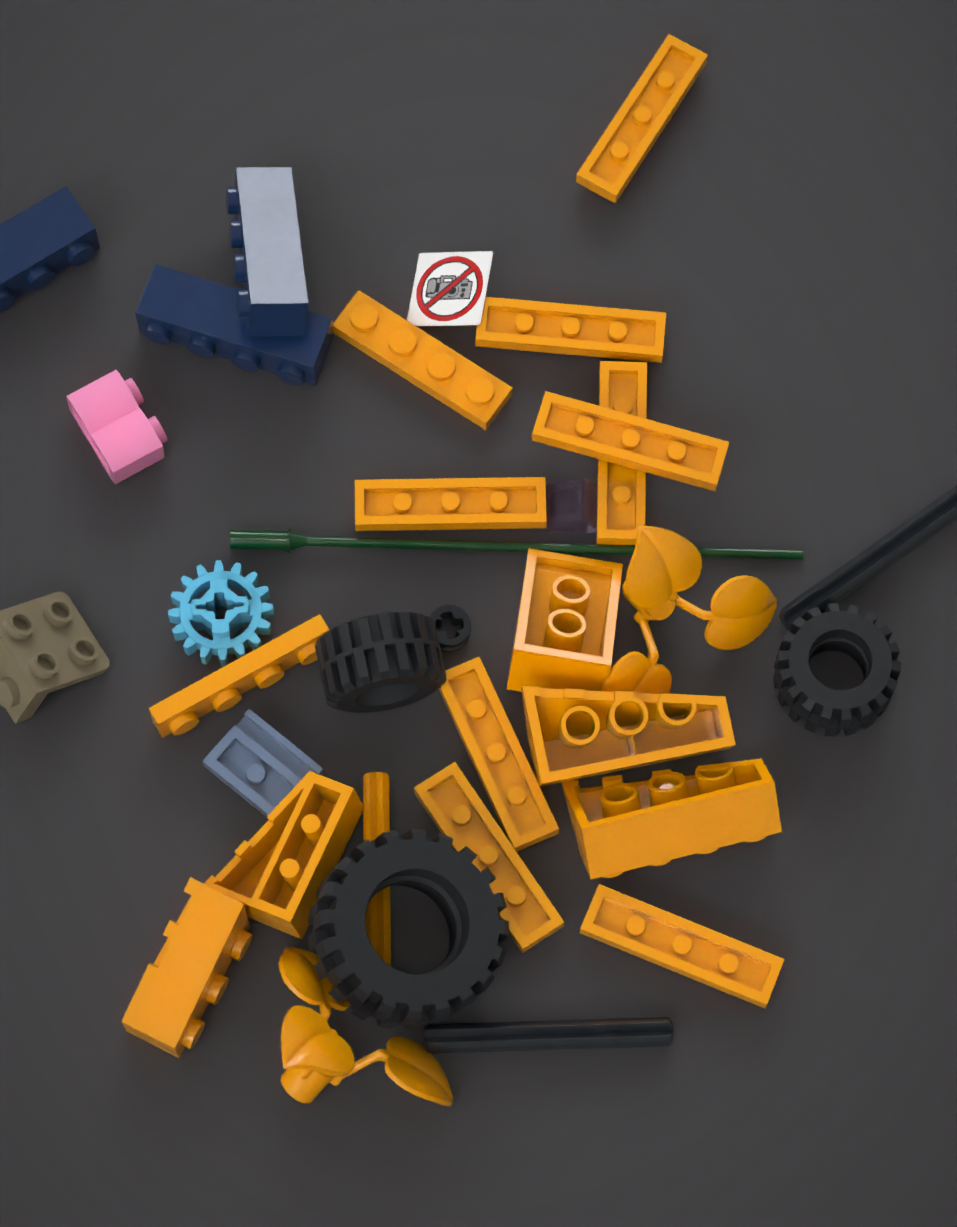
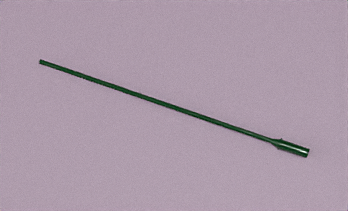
M288 529V531H230V549L287 550L288 553H290V550L305 546L528 552V549L531 548L555 553L633 555L635 549L633 545L310 537L292 532L291 529ZM696 547L701 557L803 560V550Z

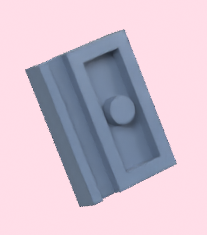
M250 709L244 713L241 721L228 731L202 761L206 769L265 817L271 813L309 771L321 776L324 775V769Z

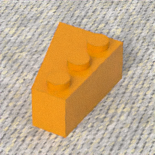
M309 771L267 816L268 821L248 842L244 840L234 851L236 855L216 877L211 875L204 884L243 903L248 918L303 939L310 924L308 923L310 909L318 899L316 893L322 882L339 863L363 812L364 806L355 789Z
M192 877L189 878L184 892L190 894L191 897L177 922L169 920L163 933L168 938L154 964H148L121 1021L127 1032L177 1058L180 1057L185 1047L192 1049L196 1045L205 1026V1022L200 1020L209 1002L214 1005L219 1002L229 982V978L224 976L233 958L238 961L243 958L253 937V934L248 932L250 924L243 903Z

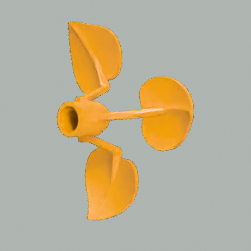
M646 525L638 526L635 549L627 569L622 591L625 599L638 610L634 620L640 625L648 649V656L646 657L640 652L633 651L620 658L610 670V674L605 679L601 691H629L649 694L670 693L672 676L664 665L656 664L659 659V652L648 622L649 620L660 621L668 618L674 611L675 606L702 620H709L704 638L711 646L720 650H735L753 642L764 632L776 611L777 598L760 579L742 575L728 579L715 591L711 599V611L703 610L681 598L677 592L687 590L697 582L702 569V558L699 550L688 539L671 530Z
M285 947L278 963L283 981L297 997L309 1004L319 1005L320 1009L319 1014L311 1008L296 1005L289 1009L283 1020L281 1052L283 1068L287 1070L281 1075V1083L292 1098L301 1103H311L328 1083L338 1086L344 1078L374 1062L382 1061L385 1062V1072L389 1078L404 1090L441 1105L450 1107L453 1104L452 1091L441 1065L422 1045L411 1039L393 1036L386 1043L387 1050L378 1049L355 1061L354 1054L348 1043L337 1035L336 1030L330 1029L327 1023L331 1015V1008L345 1011L350 1006V1003L344 999L338 1004L328 993L334 987L327 977L319 979L314 969V965L319 962L317 954L296 947Z

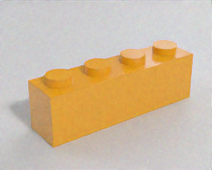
M521 687L528 742L536 780L540 787L727 750L736 745L726 696Z
M762 758L697 766L695 775L688 776L678 772H671V769L652 771V777L646 781L624 783L623 776L616 775L602 777L603 786L580 788L579 780L561 783L580 856L591 880L600 877H617L624 871L648 865H665L672 859L696 853L709 854L715 852L720 847L741 842H757L763 840L766 836L782 832L775 782Z

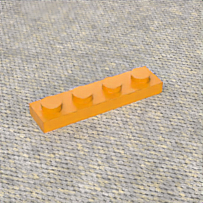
M668 34L576 174V183L616 204L707 64L708 54Z
M360 290L357 291L333 323V333L484 430L488 429L512 396L513 388Z
M485 297L481 324L477 325L475 347L662 363L666 313Z
M600 361L599 406L647 419V362ZM598 459L596 544L635 546L638 526L645 525L646 472Z
M545 391L532 432V441L715 492L729 447L728 441Z
M545 477L355 480V531L546 528L547 524Z
M319 614L149 707L153 723L161 737L164 738L171 733L174 736L184 734L199 723L198 718L214 709L217 712L230 709L242 699L241 695L252 688L258 686L260 689L275 684L284 676V671L300 662L302 665H308L317 661L316 641L326 632L330 631L322 616Z
M480 657L445 670L447 680L439 688V691L509 842L517 852L559 834V827Z
M453 762L414 787V794L441 834L453 838L451 848L459 852L467 846L477 854L472 863L480 872L488 867L496 879L489 886L493 894L503 892L507 905L500 912V920L509 921V934L522 953L564 927L563 919L456 762Z
M601 884L596 889L580 928V934L764 1009L785 960Z

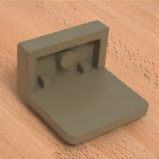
M55 592L0 610V705L6 708L15 724L31 719L48 693L99 676L108 669L110 665L108 657L66 593Z

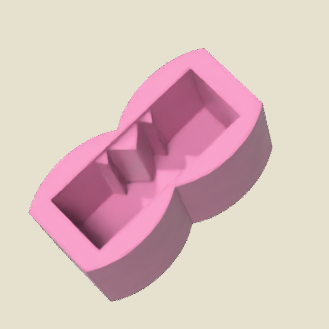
M114 370L66 396L74 419L93 447L114 484L165 458L162 443L168 441L167 436L157 418L152 416L147 419L140 409L139 405L144 403V399L132 378L124 381L119 372Z

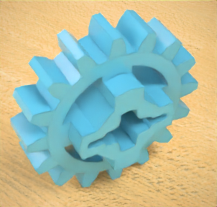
M216 560L213 572L208 573L200 564L196 566L197 579L192 580L187 576H182L181 583L185 592L172 591V603L179 608L168 610V617L170 623L178 624L172 629L175 641L186 639L183 648L188 656L196 650H200V658L203 664L207 665L212 655L219 657L221 666L224 667L228 664L229 655L235 654L239 659L246 655L245 649L248 646L254 650L262 646L258 634L271 635V623L265 619L274 616L273 604L264 603L270 598L268 587L261 586L256 588L259 578L255 571L243 577L241 563L236 562L231 571H224L221 560ZM229 587L240 590L246 596H237ZM208 590L200 599H196L201 593ZM218 608H227L225 618L216 619L215 616H217ZM241 628H246L242 634L233 638ZM205 630L213 637V640L201 636L196 631Z

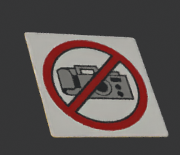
M493 252L420 253L407 321L415 326L480 325Z

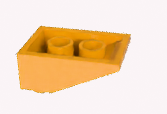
M528 549L506 690L522 692V686L548 689L602 690L605 679L610 674L623 564Z

